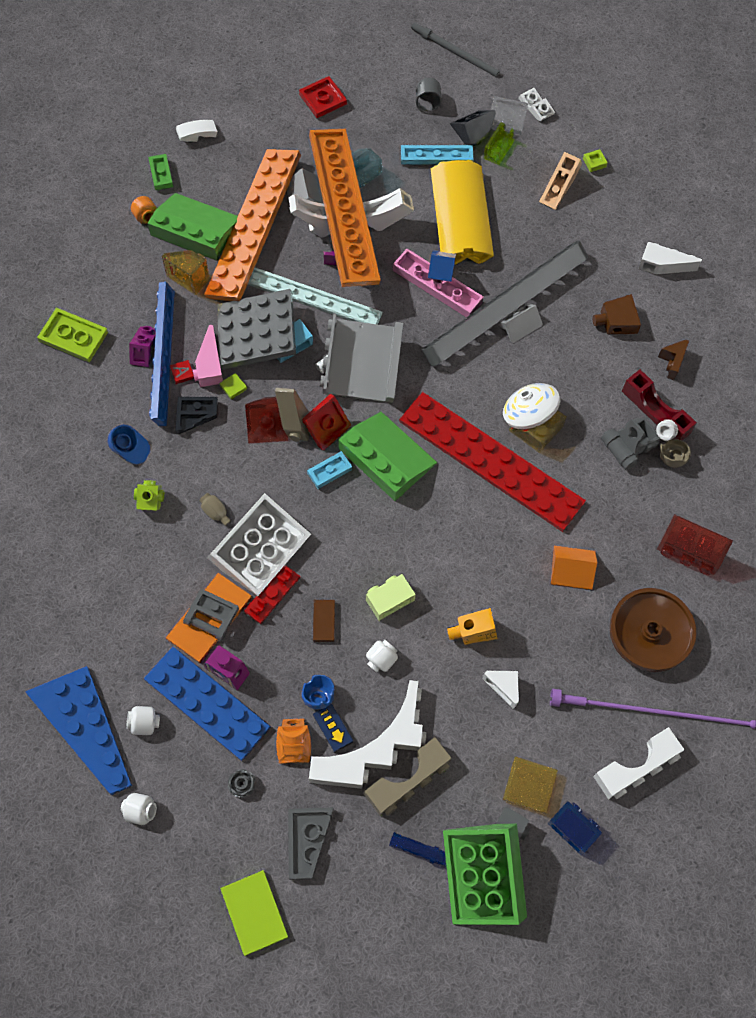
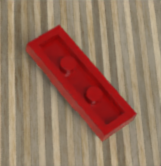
M284 565L263 591L247 606L244 612L261 625L300 579V575Z

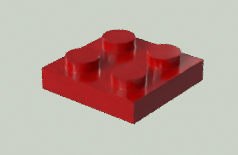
M330 76L299 89L300 97L316 118L347 105V99Z
M329 394L302 419L317 446L323 451L351 426L339 402L332 394Z

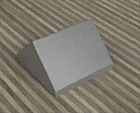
M302 168L292 176L287 188L288 201L290 196L296 194L306 200L324 204L317 175Z

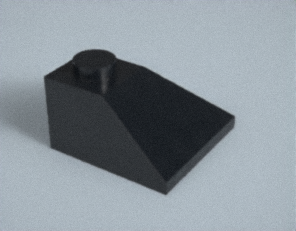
M478 110L451 122L450 125L464 144L476 146L487 137L496 111Z

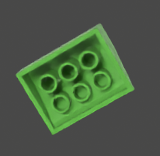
M175 193L155 210L148 222L150 235L218 260L237 223L238 216Z
M382 412L352 427L339 439V450L394 501L437 464L428 453Z
M517 823L443 830L452 923L519 925L527 918Z

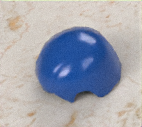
M314 675L310 682L303 685L302 700L305 705L314 710L324 709L333 702L335 685L325 675Z

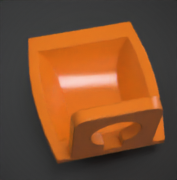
M283 719L282 726H278L276 748L279 764L310 762L311 739L308 725H304V719Z

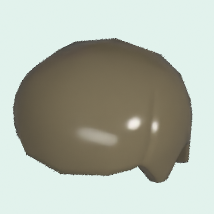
M672 439L660 446V458L669 467H681L691 457L690 447L682 440ZM672 452H673V459L670 458V454H671Z

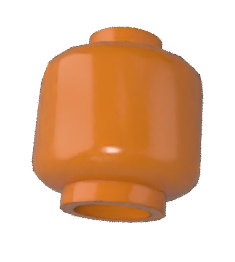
M140 196L131 204V212L141 224H148L157 209L153 201L147 196Z

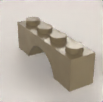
M435 737L417 751L419 767L412 778L401 783H394L381 778L364 791L365 797L380 816L384 813L387 816L393 813L398 808L396 806L398 802L402 799L404 802L408 801L415 795L414 790L419 786L422 788L426 787L433 781L431 778L437 772L441 775L450 768L449 763L452 758Z

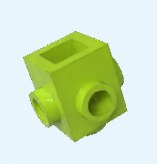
M144 480L143 484H137V488L134 489V500H137L136 509L160 510L161 502H164L165 497L162 485H156V481Z

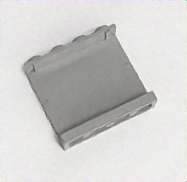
M333 313V320L329 319L327 331H331L330 338H326L325 350H329L328 357L323 358L322 368L326 369L325 376L321 375L320 387H324L323 394L393 403L403 323L395 322V326L392 327L336 319V314Z

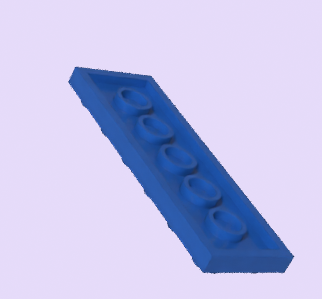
M174 647L144 677L148 684L240 761L244 760L271 728Z

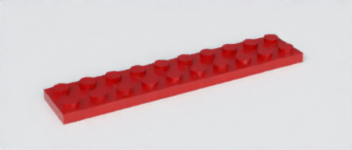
M424 392L417 397L399 419V422L561 532L566 529L586 502L585 499Z

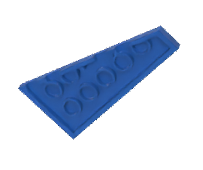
M87 666L25 691L111 795L132 786Z

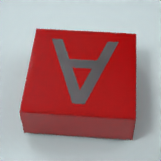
M189 360L170 365L176 384L194 379Z

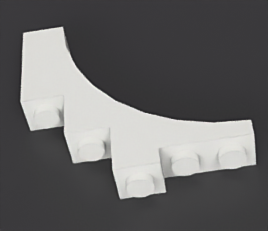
M400 188L386 196L363 202L369 227L377 231L384 230L414 211L411 196ZM296 194L289 197L291 213L309 223V229L313 234L319 237H326L330 234L323 203L306 200Z
M409 681L407 695L400 712L392 724L377 739L347 754L331 757H312L309 783L362 789L363 783L368 782L369 770L365 769V767L391 770L392 764L397 762L398 751L393 750L394 748L418 751L421 745H425L426 732H422L423 725L414 724V722L418 723L420 710L415 708L416 701H421L422 688H418V681Z

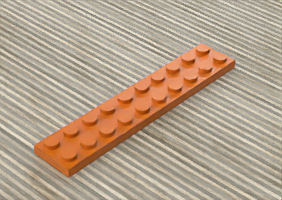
M346 129L310 130L309 137L341 286L379 285L381 281Z
M266 150L237 217V223L228 238L204 294L206 298L224 301H240L300 160L301 154L299 150Z

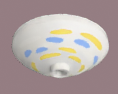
M535 383L524 386L509 397L503 408V417L509 426L516 429H529L539 426L556 413L560 405V395L556 388L549 384Z

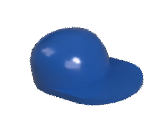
M124 424L112 429L108 435L107 442L109 448L127 462L140 464L146 461L150 453L149 443L133 427Z

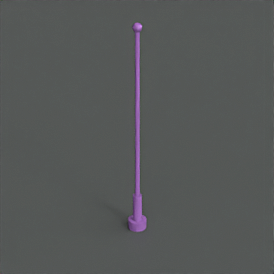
M560 689L551 690L550 697H552V701H550V706L559 707L560 703L580 706L589 704L745 725L756 729L755 720L748 722L587 700L586 697L564 695Z

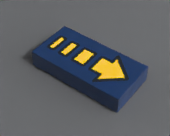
M332 703L313 714L334 753L353 743V739Z

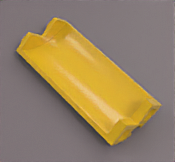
M472 160L440 162L431 168L440 252L456 254L454 265L466 258L478 264L492 258L494 253L482 166L474 163Z

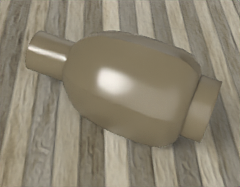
M206 493L199 500L202 503L201 508L211 519L221 521L224 526L231 522L226 516L227 509L217 496Z

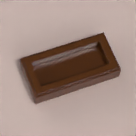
M314 600L313 642H334L335 600Z

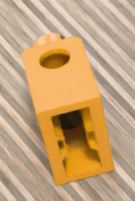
M491 608L458 617V626L447 628L449 639L462 638L464 645L498 639ZM468 627H473L471 630H466V629H465V628H468Z

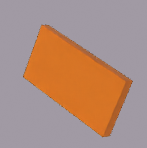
M220 573L205 588L206 591L239 606L233 621L252 598L249 593ZM186 612L167 635L166 640L198 663H201L218 640L215 639L214 635L193 625L188 626L184 624L183 620L187 614ZM199 612L195 615L196 618L217 628L222 624Z

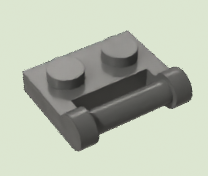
M200 589L184 617L183 623L188 626L193 625L214 635L215 639L222 641L239 610V606ZM199 612L222 624L217 628L196 618L195 615Z

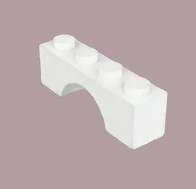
M669 727L647 742L648 758L644 765L637 768H627L614 761L593 776L608 799L614 796L617 800L627 793L626 788L630 785L636 788L645 782L644 776L649 773L654 776L663 770V764L668 762L671 765L681 758L679 754L684 751V748Z

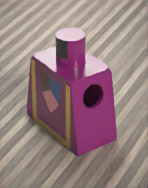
M219 645L205 662L204 668L236 690L240 688L250 674L242 660Z

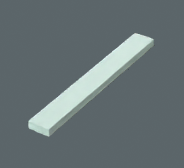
M255 267L247 284L270 293L291 289L293 301L330 314L335 313L336 316L350 321L378 325L382 316V311Z

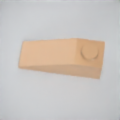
M564 152L539 201L540 203L556 210L582 166L581 159Z

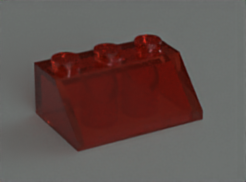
M674 514L656 550L661 551L660 553L665 557L679 559L680 563L685 566L692 565L699 568V571L705 575H715L733 540Z

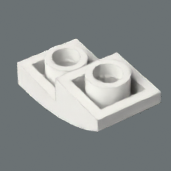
M535 88L526 91L518 98L539 121L555 114L547 99L542 100Z
M196 120L176 126L180 141L197 142L199 136L216 137L217 129L213 120Z

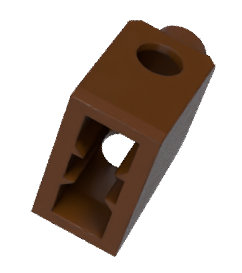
M632 294L603 303L601 314H596L592 317L593 325H605L607 334H638L641 327Z

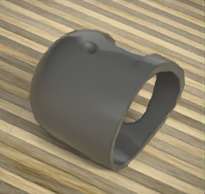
M434 78L420 80L416 87V107L422 112L428 111L426 107L420 105L418 99L419 97L423 98V96L430 95L434 97L430 110H436L442 102L440 83Z

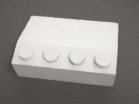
M264 493L207 559L222 572L258 596L311 534Z

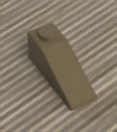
M276 388L275 394L283 430L292 441H308L310 432L302 421L309 413L295 389Z

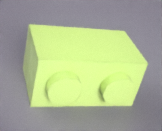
M403 574L398 577L396 575L390 577L380 587L377 585L369 589L366 594V601L380 621L415 601V593Z

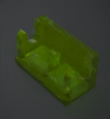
M500 122L485 146L483 159L500 165L515 141L513 139L514 129L512 128L508 133L505 131V123Z

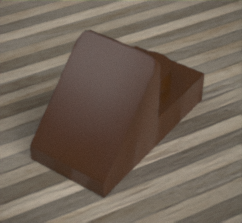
M686 339L662 348L658 355V358L669 361L665 370L669 372L668 379L675 380L689 343Z

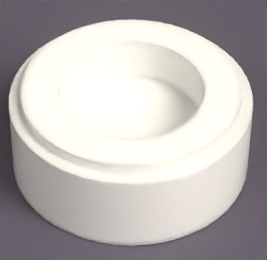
M664 420L657 425L656 432L659 438L669 441L676 437L678 427L672 420Z

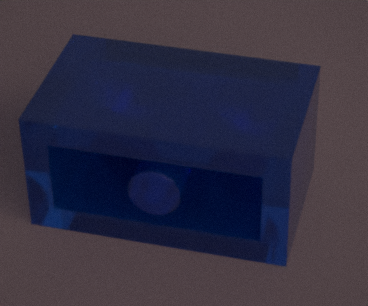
M567 801L547 824L582 856L602 832L599 830L600 826L593 819L589 818L588 820L582 814L583 811L574 802L571 804Z

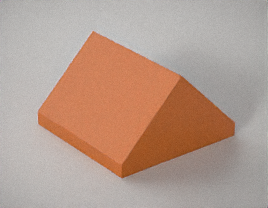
M554 546L551 585L592 590L597 567L595 551Z

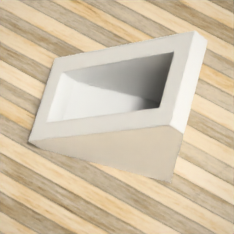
M486 671L482 679L514 709L519 702L518 671Z

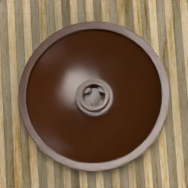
M643 588L627 594L619 601L610 619V636L616 651L626 662L641 670L661 672L675 668L688 657L695 644L696 624L692 613L682 600L665 590Z

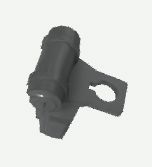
M645 417L632 419L626 423L624 428L618 431L610 429L604 432L601 437L606 448L611 451L620 466H623L625 470L633 468L638 463L637 456L643 452L647 453L655 449L661 440L655 428Z

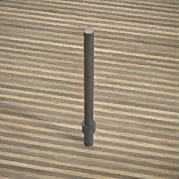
M415 22L412 24L411 29L420 33L423 38L434 41L495 77L499 75V70L434 34L433 30L427 27L424 28Z

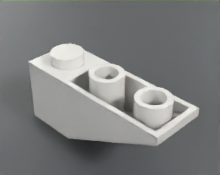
M648 242L638 269L653 274L697 271L702 259Z

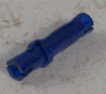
M396 832L393 833L389 844L390 847L430 861V864L434 865L436 863L447 868L445 851L440 850L438 846L432 847Z

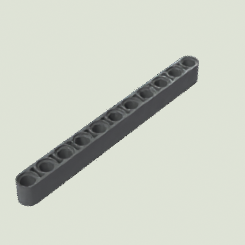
M578 240L568 245L426 345L422 351L431 366L443 362L585 261L589 256L581 241Z

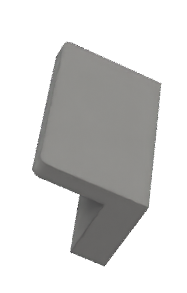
M525 303L500 320L497 325L499 328L506 329L510 341L515 343L542 327L543 323L536 305Z

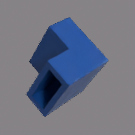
M432 251L428 278L451 282L456 254Z

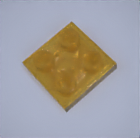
M515 756L502 800L546 814L558 770Z

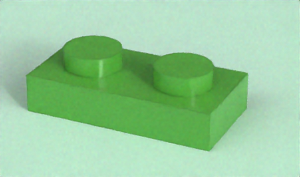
M162 154L148 157L155 190L173 187L167 155Z

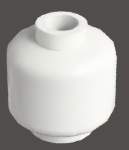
M386 640L383 642L376 641L366 654L369 660L368 665L376 672L379 669L386 672L398 659L396 654L398 650Z
M135 706L132 708V711H128L127 729H130L133 735H151L154 732V728H159L160 716L155 715L153 707Z
M138 793L130 794L121 804V812L127 822L145 825L153 820L157 810L151 796Z

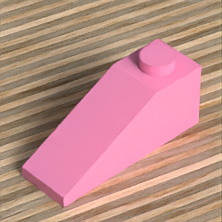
M209 325L195 361L196 370H193L195 382L199 381L200 387L217 385L223 381L213 325Z

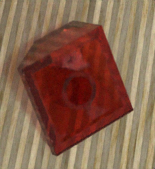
M264 397L245 404L248 443L288 441V436L283 430L276 397Z

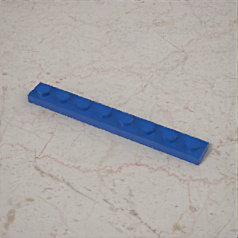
M166 281L159 283V291H157L158 306L156 308L154 369L151 377L153 385L152 392L150 393L151 409L149 411L150 419L158 426H167L175 291Z

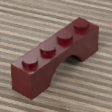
M641 369L626 380L622 392L656 425L664 420L675 422L678 427V433L673 439L683 441L692 433L697 422L683 409L675 410L666 405L658 396L654 382Z

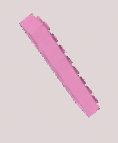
M406 249L393 263L394 272L465 317L475 312L483 303L482 295L453 277L451 282L428 278L430 263L409 249Z

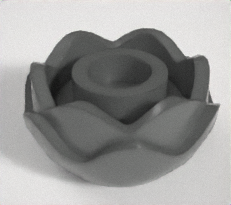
M245 769L237 770L228 778V790L236 797H247L255 789V777Z

